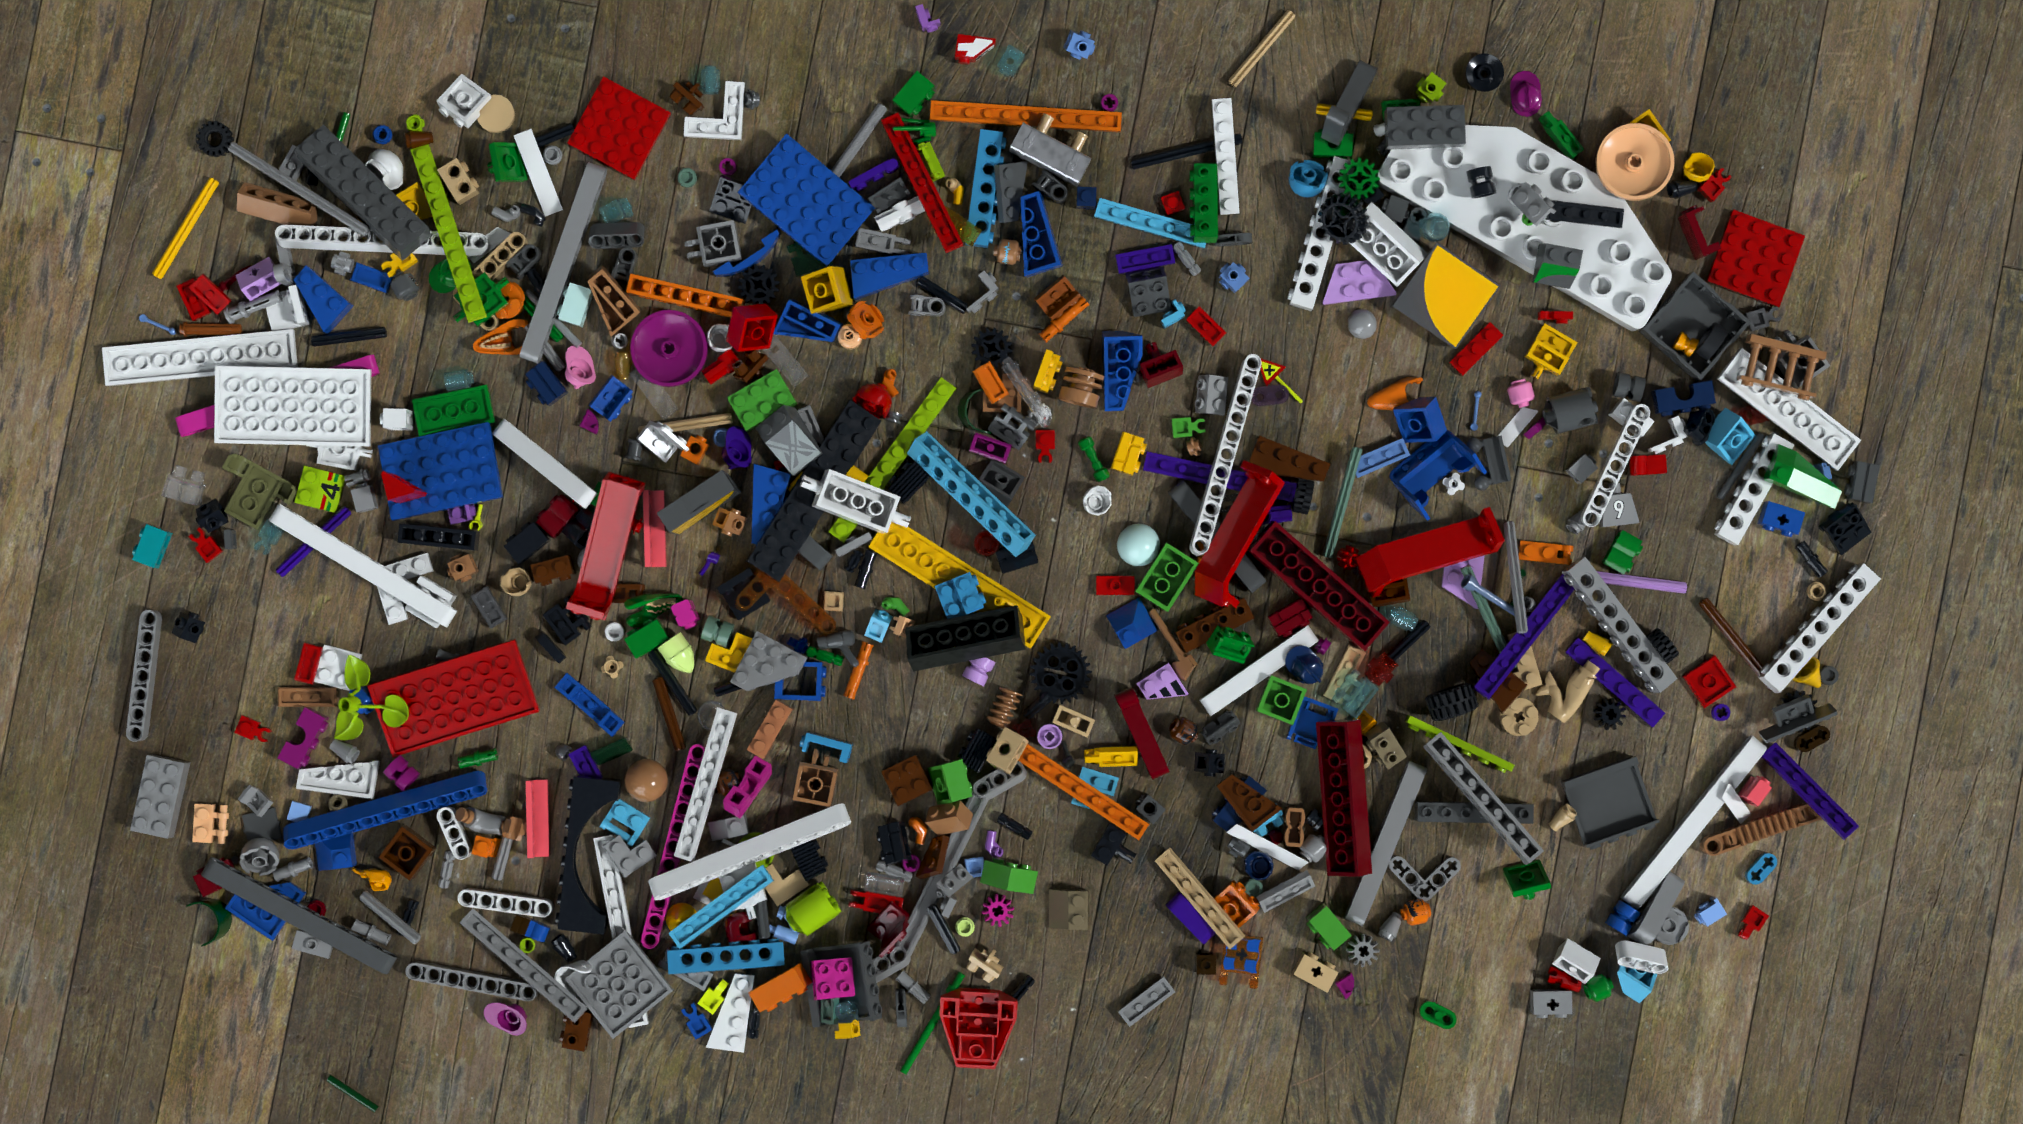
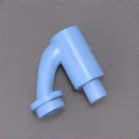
M786 906L779 907L776 917L780 918V920L783 917L786 920ZM769 925L770 933L774 934V938L796 944L800 932L794 931L791 926L787 928L781 925H777V927Z

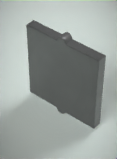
M275 807L268 809L262 817L257 816L255 813L242 815L245 827L244 833H246L248 841L254 838H266L271 841L283 838L279 825L281 821H278Z

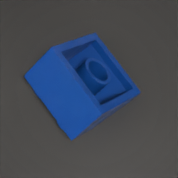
M1419 397L1393 409L1405 443L1436 442L1447 431L1436 397Z

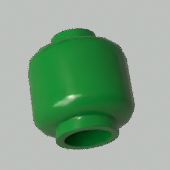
M1603 974L1593 976L1583 985L1587 998L1589 1000L1592 999L1594 1002L1609 998L1611 996V989L1614 988L1611 979L1606 978Z

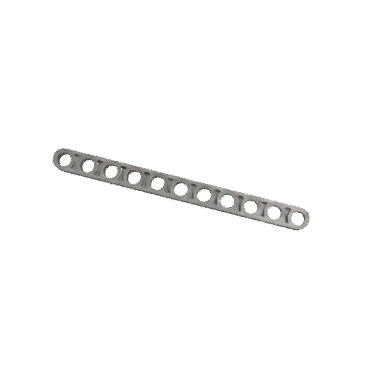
M590 162L586 165L523 342L520 358L535 363L541 361L557 316L558 307L563 299L564 289L568 285L606 178L607 168Z

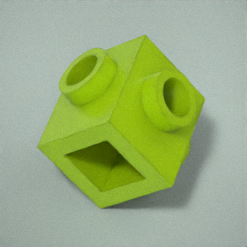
M1431 72L1426 79L1422 77L1416 85L1418 87V90L1415 92L1418 95L1417 98L1425 104L1427 102L1431 104L1433 100L1438 102L1444 94L1441 90L1447 83Z

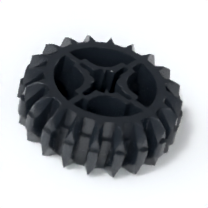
M1344 193L1333 194L1320 207L1322 210L1319 211L1318 215L1321 218L1318 219V222L1323 224L1320 226V229H1325L1324 236L1329 234L1330 241L1336 239V244L1341 242L1343 245L1354 243L1356 240L1361 239L1362 235L1367 231L1366 227H1368L1369 223L1366 220L1369 219V216L1365 215V212L1368 208H1362L1363 202L1358 203L1357 197L1351 198V193L1346 195ZM1353 218L1355 219V228H1353Z

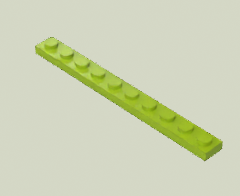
M428 144L410 149L467 321L470 323L486 318V312L430 146Z
M942 377L939 379L864 483L882 490L886 487L889 480L907 458V452L914 440L926 432L956 391V387ZM839 517L829 530V533L845 543L858 524Z

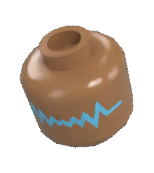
M1001 239L999 245L995 244L993 256H997L998 263L1014 265L1017 261H1020L1022 246H1019L1016 240Z

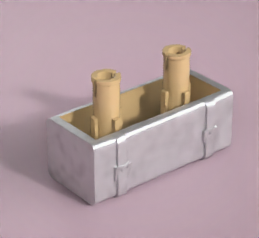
M1043 113L1036 128L1023 122L1010 146L1009 152L1063 179L1064 182L1077 187L1091 161L1089 156L1080 152L1088 136L1077 131L1071 145L1068 146L1046 134L1054 120L1053 117Z

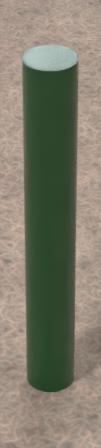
M330 1075L326 1080L374 1113L378 1109V1105L334 1076Z

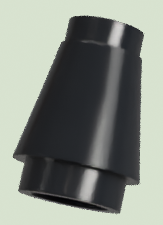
M1672 180L1671 183L1667 184L1668 196L1674 199L1697 191V183L1692 180Z
M564 933L551 941L552 948L567 963L577 957L569 937L565 936Z

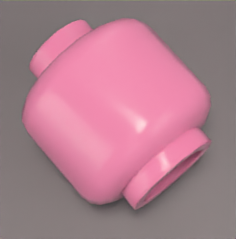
M1525 379L1511 382V386L1507 388L1510 403L1518 405L1519 408L1529 406V401L1535 398L1531 382Z

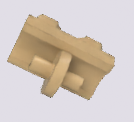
M974 948L968 959L967 969L976 972L980 967L985 971L982 978L990 983L994 978L997 979L1003 966L998 964L1000 959L994 956L996 953L995 949L989 953L985 949L980 952Z

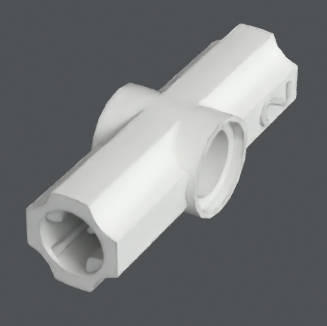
M917 196L908 201L904 200L892 206V209L874 218L880 231L884 232L898 224L902 225L913 220L915 216L925 212Z

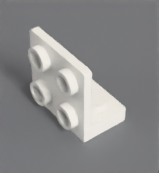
M297 285L289 286V290L280 292L283 302L266 307L271 331L294 329L310 324L304 298Z
M420 576L416 582L421 590L433 595L449 606L453 604L457 595L425 576ZM409 605L405 606L406 611L435 628L439 627L440 624Z

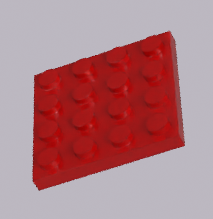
M603 76L567 144L636 180L666 125L671 112Z
M1733 209L1720 241L1721 249L1716 252L1706 282L1779 308L1805 235Z

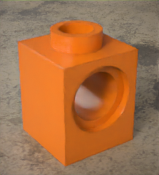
M696 435V437L690 436L686 444L689 450L687 452L683 450L680 456L699 466L710 445L706 444L707 439ZM693 444L700 445L701 450L698 454L691 452Z

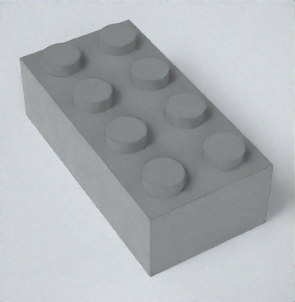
M155 754L146 756L130 831L167 839L174 837L191 762Z

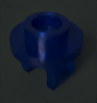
M790 637L787 644L794 647V651L800 654L805 653L808 648L805 637L799 640Z

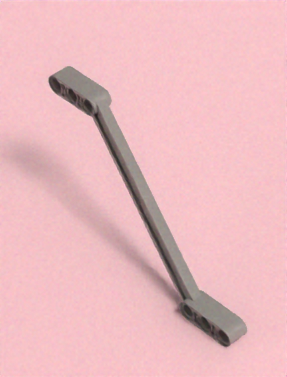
M1020 761L1016 763L1010 775L997 769L979 779L973 785L972 797H969L965 805L973 813L969 830L951 834L943 872L929 878L908 920L909 925L906 928L907 934L901 942H897L890 954L886 953L882 958L878 956L873 959V965L876 969V983L910 963L911 955L930 919L927 907L931 904L937 905L940 899L936 895L938 888L936 883L956 867L988 801L1025 780L1027 771ZM1016 768H1021L1019 774H1013ZM1004 778L1001 784H996L997 779ZM987 787V791L985 793H979L981 788ZM904 953V958L897 961L898 954ZM887 962L886 969L880 970L881 964Z

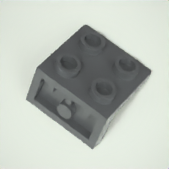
M1163 266L1126 273L1134 317L1171 310L1167 277Z

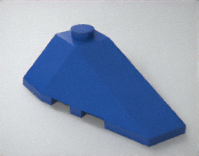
M1102 331L1103 376H1105L1103 381L1104 411H1124L1139 362L1143 355V338L1140 334L1125 331Z

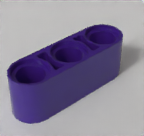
M1180 892L1165 904L1203 945L1216 934Z

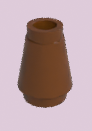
M409 130L410 132L405 133L407 148L414 149L434 143L432 132Z

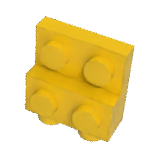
M1046 349L1033 389L1048 394L1049 390L1053 391L1056 379H1053L1055 372H1060L1063 362L1059 361L1061 356L1053 354V351Z

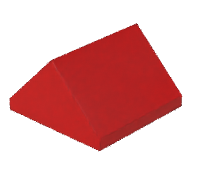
M382 471L381 476L388 501L403 503L427 495V492L400 476Z

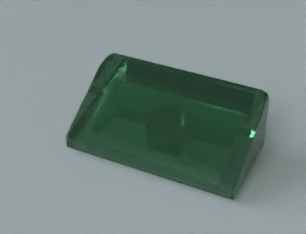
M625 737L591 752L590 755L597 765H602L631 752L633 748L629 739Z

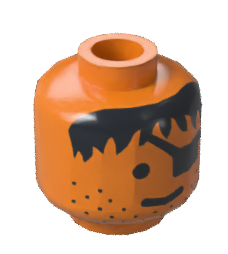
M1423 899L1406 901L1404 909H1401V916L1411 926L1424 924L1431 917V909L1429 904L1425 903Z

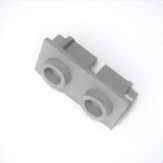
M960 863L936 883L938 886L936 895L939 898L946 896L949 898L973 879V876Z

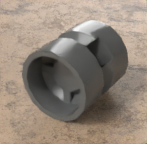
M1618 372L1614 381L1612 395L1619 398L1628 396L1629 400L1640 402L1644 393L1646 378L1639 376L1631 378L1629 374Z

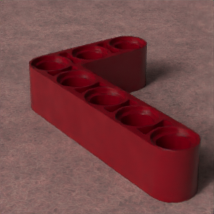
M1131 686L1115 693V699L1152 780L1169 773L1168 766L1141 709L1134 688Z

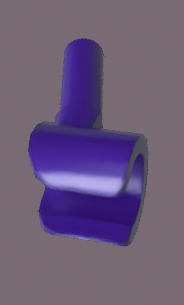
M711 552L708 555L705 565L699 572L701 576H703L711 563H718L720 554Z

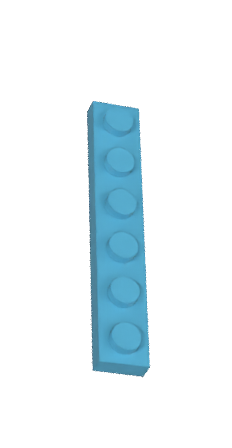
M1099 198L1094 215L1095 218L1205 248L1206 243H1193V236H1190V225L1193 224Z
M761 865L670 931L669 935L677 947L681 949L774 881L764 865Z

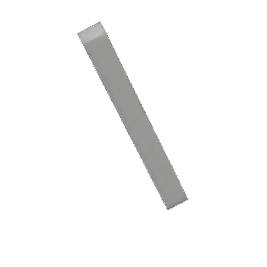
M1412 761L1407 762L1371 849L1372 874L1360 876L1344 919L1360 926L1364 925L1426 774V767Z

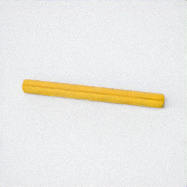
M211 177L207 180L152 272L155 277L159 279L164 277L219 185L217 180Z

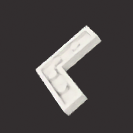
M725 81L723 119L685 117L684 137L742 140L745 82Z
M429 553L385 566L406 580L434 571ZM377 587L388 624L391 625L408 620L404 603Z

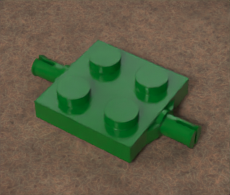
M485 272L475 279L487 316L486 318L474 321L478 327L509 304L501 291L504 286L510 283L505 276L497 283L493 282ZM456 293L454 297L460 303L462 310L453 315V318L459 322L466 315L459 294Z

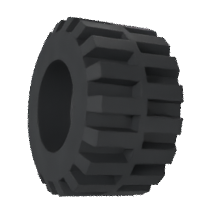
M1470 683L1451 686L1431 693L1425 698L1432 721L1454 718L1471 712L1479 706Z

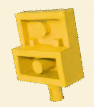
M1544 323L1524 356L1537 366L1531 376L1539 379L1543 370L1559 376L1578 342Z

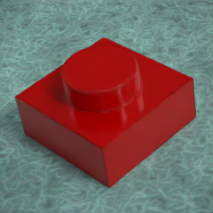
M1179 191L1160 198L1167 216L1185 210Z

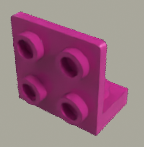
M851 957L811 961L814 1000L855 996Z

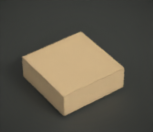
M824 591L823 610L843 612L844 592Z

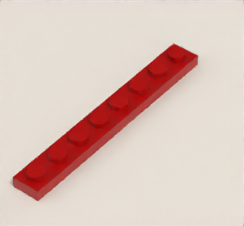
M899 113L882 119L881 123L945 253L962 247L963 242L908 131L893 130V127L905 126Z

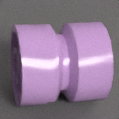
M986 657L970 660L971 665L966 666L962 676L984 686L988 679L986 673L991 672L996 662Z
M1044 724L1038 730V742L1046 749L1056 748L1062 741L1061 730L1054 724Z

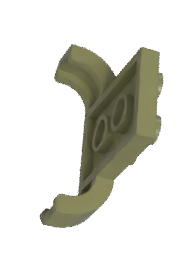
M239 454L228 455L222 466L224 470L242 478L224 512L256 530L261 528L277 497L284 503L291 505L297 494L294 484Z

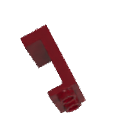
M1697 205L1683 211L1682 216L1678 218L1695 260L1721 249L1719 242L1707 245L1695 215L1705 209L1703 206L1698 208Z

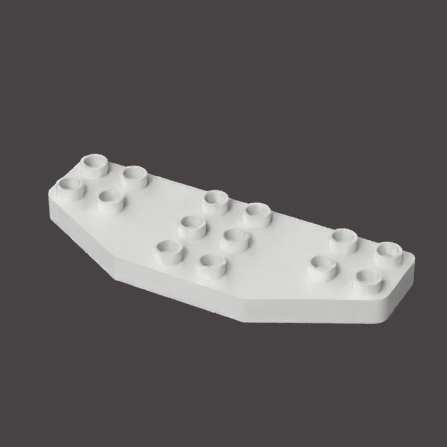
M1465 125L1466 144L1463 147L1391 149L1378 170L1379 172L1376 174V177L1380 178L1376 182L1379 187L1396 197L1410 201L1409 204L1416 208H1423L1431 217L1534 275L1539 244L1548 243L1583 250L1580 270L1571 288H1555L1630 331L1639 330L1646 325L1671 281L1672 273L1624 199L1610 193L1603 186L1596 173L1515 127ZM1491 166L1493 173L1491 181L1495 183L1497 193L1472 199L1470 193L1472 183L1468 182L1466 172L1479 167ZM1485 178L1478 179L1477 183L1485 182ZM1527 182L1530 185H1537L1542 191L1540 195L1543 198L1547 196L1553 201L1624 209L1622 228L1551 221L1546 220L1545 217L1537 226L1534 224L1527 226L1522 222L1523 213L1509 198Z

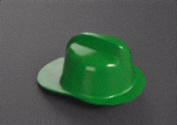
M447 258L435 265L429 274L431 288L439 293H449L456 288Z

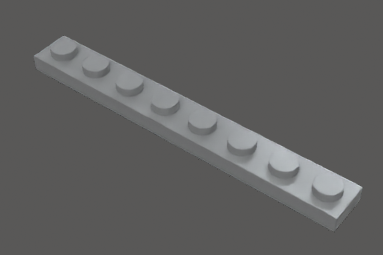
M472 908L460 921V924L572 1022L575 1023L588 1009L476 910Z

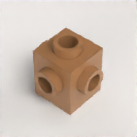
M719 507L712 525L721 528V533L732 536L734 533L740 536L747 518L741 516V511L730 508L728 511Z
M462 554L456 555L451 558V562L447 563L449 567L447 572L450 578H454L455 581L461 580V583L471 580V575L479 572L472 554L462 556Z

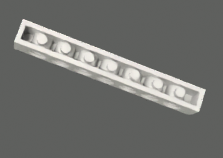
M1336 156L1333 157L1332 161L1328 160L1325 170L1328 172L1326 185L1322 196L1317 197L1314 207L1317 208L1316 216L1312 215L1309 226L1312 227L1311 233L1306 234L1304 244L1307 246L1305 252L1301 251L1298 263H1301L1300 270L1295 271L1293 281L1296 283L1294 289L1290 288L1287 297L1290 300L1289 305L1308 311L1313 310L1333 241H1330L1329 234L1324 238H1319L1316 235V230L1320 229V226L1323 225L1318 222V219L1321 218L1318 213L1322 210L1320 208L1327 199V193L1333 192L1338 195L1344 192V188L1338 187L1342 182L1335 183L1332 176L1334 174L1342 176L1339 170H1345L1343 165L1345 163L1350 165V160ZM1355 167L1351 168L1347 175L1353 174ZM1312 247L1319 248V256L1311 254L1310 250ZM1305 266H1313L1315 273L1312 275L1307 274ZM1300 284H1307L1309 286V292H1301L1299 288Z
M1864 563L1855 564L1849 569L1847 578L1841 579L1835 587L1837 589L1833 593L1830 592L1823 599L1824 604L1820 608L1816 607L1810 615L1812 617L1808 622L1804 621L1798 627L1799 632L1787 639L1785 648L1778 650L1773 655L1774 660L1770 665L1767 663L1760 670L1762 674L1758 678L1774 693H1781L1881 580ZM1853 580H1856L1859 584L1857 590L1852 586ZM1841 594L1846 596L1844 604L1840 601ZM1829 608H1831L1834 612L1832 618H1830L1827 614V610ZM1816 622L1821 625L1820 632L1815 629ZM1804 636H1806L1809 640V644L1807 646H1805L1802 643V639ZM1792 650L1796 653L1795 660H1792L1790 658V652ZM1779 664L1784 668L1782 675L1777 672Z

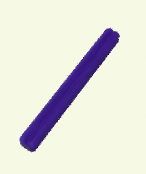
M343 506L320 528L331 533L351 515V511ZM303 543L276 568V572L281 577H284L314 548Z

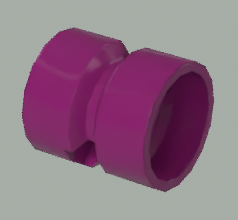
M402 755L392 761L383 772L390 780H395V785L402 792L420 775L413 766H408V761Z

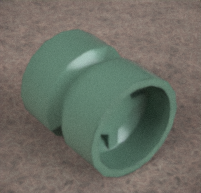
M709 615L704 625L701 639L709 642L715 640L717 645L726 648L735 625L726 621L721 623L720 619Z

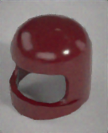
M735 912L726 917L724 924L728 942L756 940V934L750 932L748 925L752 919L749 920L746 912Z

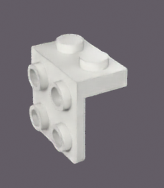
M649 421L636 437L639 442L665 463L677 448L686 452L689 450L686 446L687 442L682 437L673 434V430L668 425H663L659 421L657 423Z

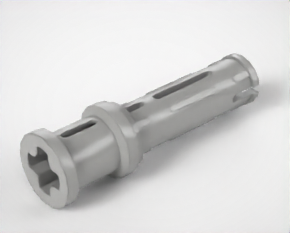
M277 290L250 302L241 301L237 306L224 308V315L227 321L233 324L235 320L243 317L249 318L253 312L283 302V298ZM266 300H269V301H268V302H266V303H263V304H260V305H257V304H258V303H260V302H263V301H266Z

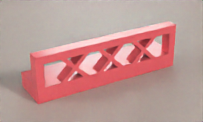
M664 490L643 491L645 567L647 568L667 567L666 527L657 515V512L665 508Z
M548 779L526 781L527 858L550 856Z

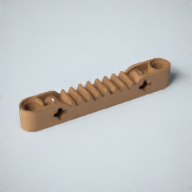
M1804 802L1707 835L1701 839L1699 845L1703 853L1716 856L1745 846L1748 843L1774 836L1783 831L1822 820V818ZM1713 840L1715 848L1709 851L1707 844Z

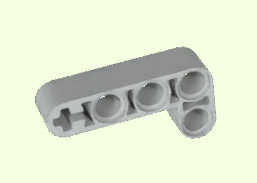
M1669 871L1654 890L1639 920L1631 925L1632 928L1627 937L1640 944H1650L1659 933L1685 880Z

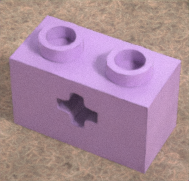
M270 257L235 275L241 291L249 301L281 284L275 279L273 265L275 264Z

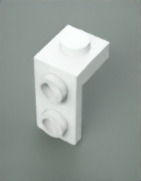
M1679 416L1668 419L1675 438L1647 449L1648 452L1654 451L1655 454L1665 451V446L1672 444L1674 447L1684 443L1683 439L1688 437L1683 431L1686 426L1684 420L1680 419Z

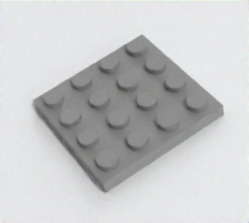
M627 930L586 961L592 966L591 972L580 973L575 970L565 978L612 1039L674 991Z

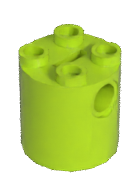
M821 881L786 904V920L794 931L809 936L838 916L842 911L836 899L829 894L827 887Z

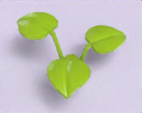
M348 655L344 677L347 687L354 691L348 693V697L341 698L338 703L340 712L337 716L336 732L334 738L338 740H352L362 733L363 721L358 717L359 713L356 712L360 708L384 709L382 714L383 720L390 727L401 726L409 717L407 703L398 695L387 696L385 705H362L361 700L354 695L361 690V686H366L369 683L371 673L368 665L353 655Z

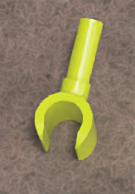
M478 504L475 519L469 525L470 530L473 529L474 523L479 525L478 531L483 526L480 521L482 504Z

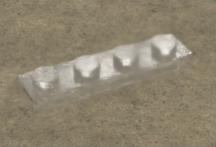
M1007 357L1003 360L1002 369L1042 427H1047L1050 425L1052 417L1049 408L1043 406L1039 394L1032 390L1029 379L1026 376L1023 377L1017 362Z

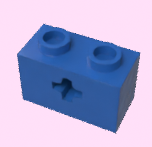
M1766 501L1763 504L1757 524L1763 525L1762 529L1772 532L1776 529L1781 531V535L1792 537V535H1799L1805 512ZM1781 517V519L1784 520V523H1780V521L1777 520V518Z

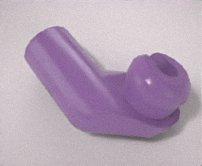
M987 830L985 849L992 857L999 858L1003 855V849L995 842L997 832Z

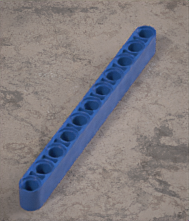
M473 771L288 824L283 828L284 846L287 849H298L483 796L487 793L486 775L482 771Z

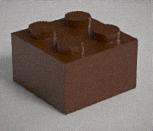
M917 754L881 771L897 806L933 790Z
M405 825L399 829L379 858L410 881L416 877L437 848Z

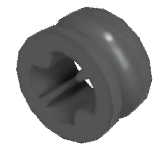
M889 411L885 420L900 424L899 419L903 415Z

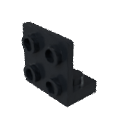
M751 568L746 569L717 587V590L723 595L737 620H741L770 602L769 596Z

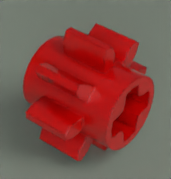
M1346 545V548H1341L1337 553V560L1340 561L1338 565L1348 570H1351V567H1356L1358 564L1355 558L1360 556L1357 554L1359 550L1349 545Z

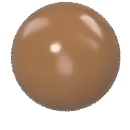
M641 759L634 762L628 768L624 783L631 797L641 802H651L661 797L668 785V776L666 770L659 762L652 759Z

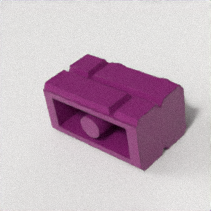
M975 433L969 452L1006 464L1012 445Z

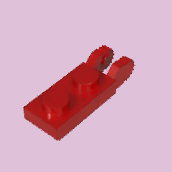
M851 890V895L865 897L864 904L851 901L848 903V906L860 908L863 911L880 913L891 901L902 908L904 897Z

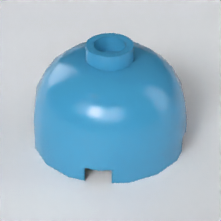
M1304 160L1303 163L1299 164L1297 161L1291 166L1288 181L1295 194L1306 198L1314 197L1324 189L1328 174L1325 173L1324 167L1316 161Z

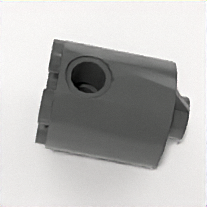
M1590 387L1548 397L1543 409V418L1546 425L1553 427L1556 434L1597 424L1598 418L1596 413L1598 412V406L1596 401L1592 402Z

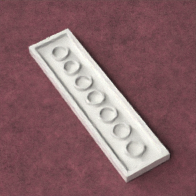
M1739 348L1717 379L1822 461L1830 465L1835 471H1838L1861 440L1810 400H1801L1797 398L1798 395L1754 384L1753 387L1741 385L1742 381H1738L1736 378L1740 375L1745 376L1750 353L1743 348ZM1759 360L1756 362L1753 378L1764 381L1767 367ZM1774 373L1771 383L1783 385L1784 380Z

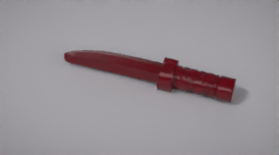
M251 265L239 270L225 282L221 281L217 287L221 291H227L229 286L237 280L235 275L248 269Z

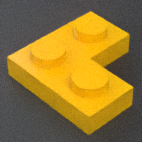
M737 632L730 650L712 643L705 661L735 673L753 638Z

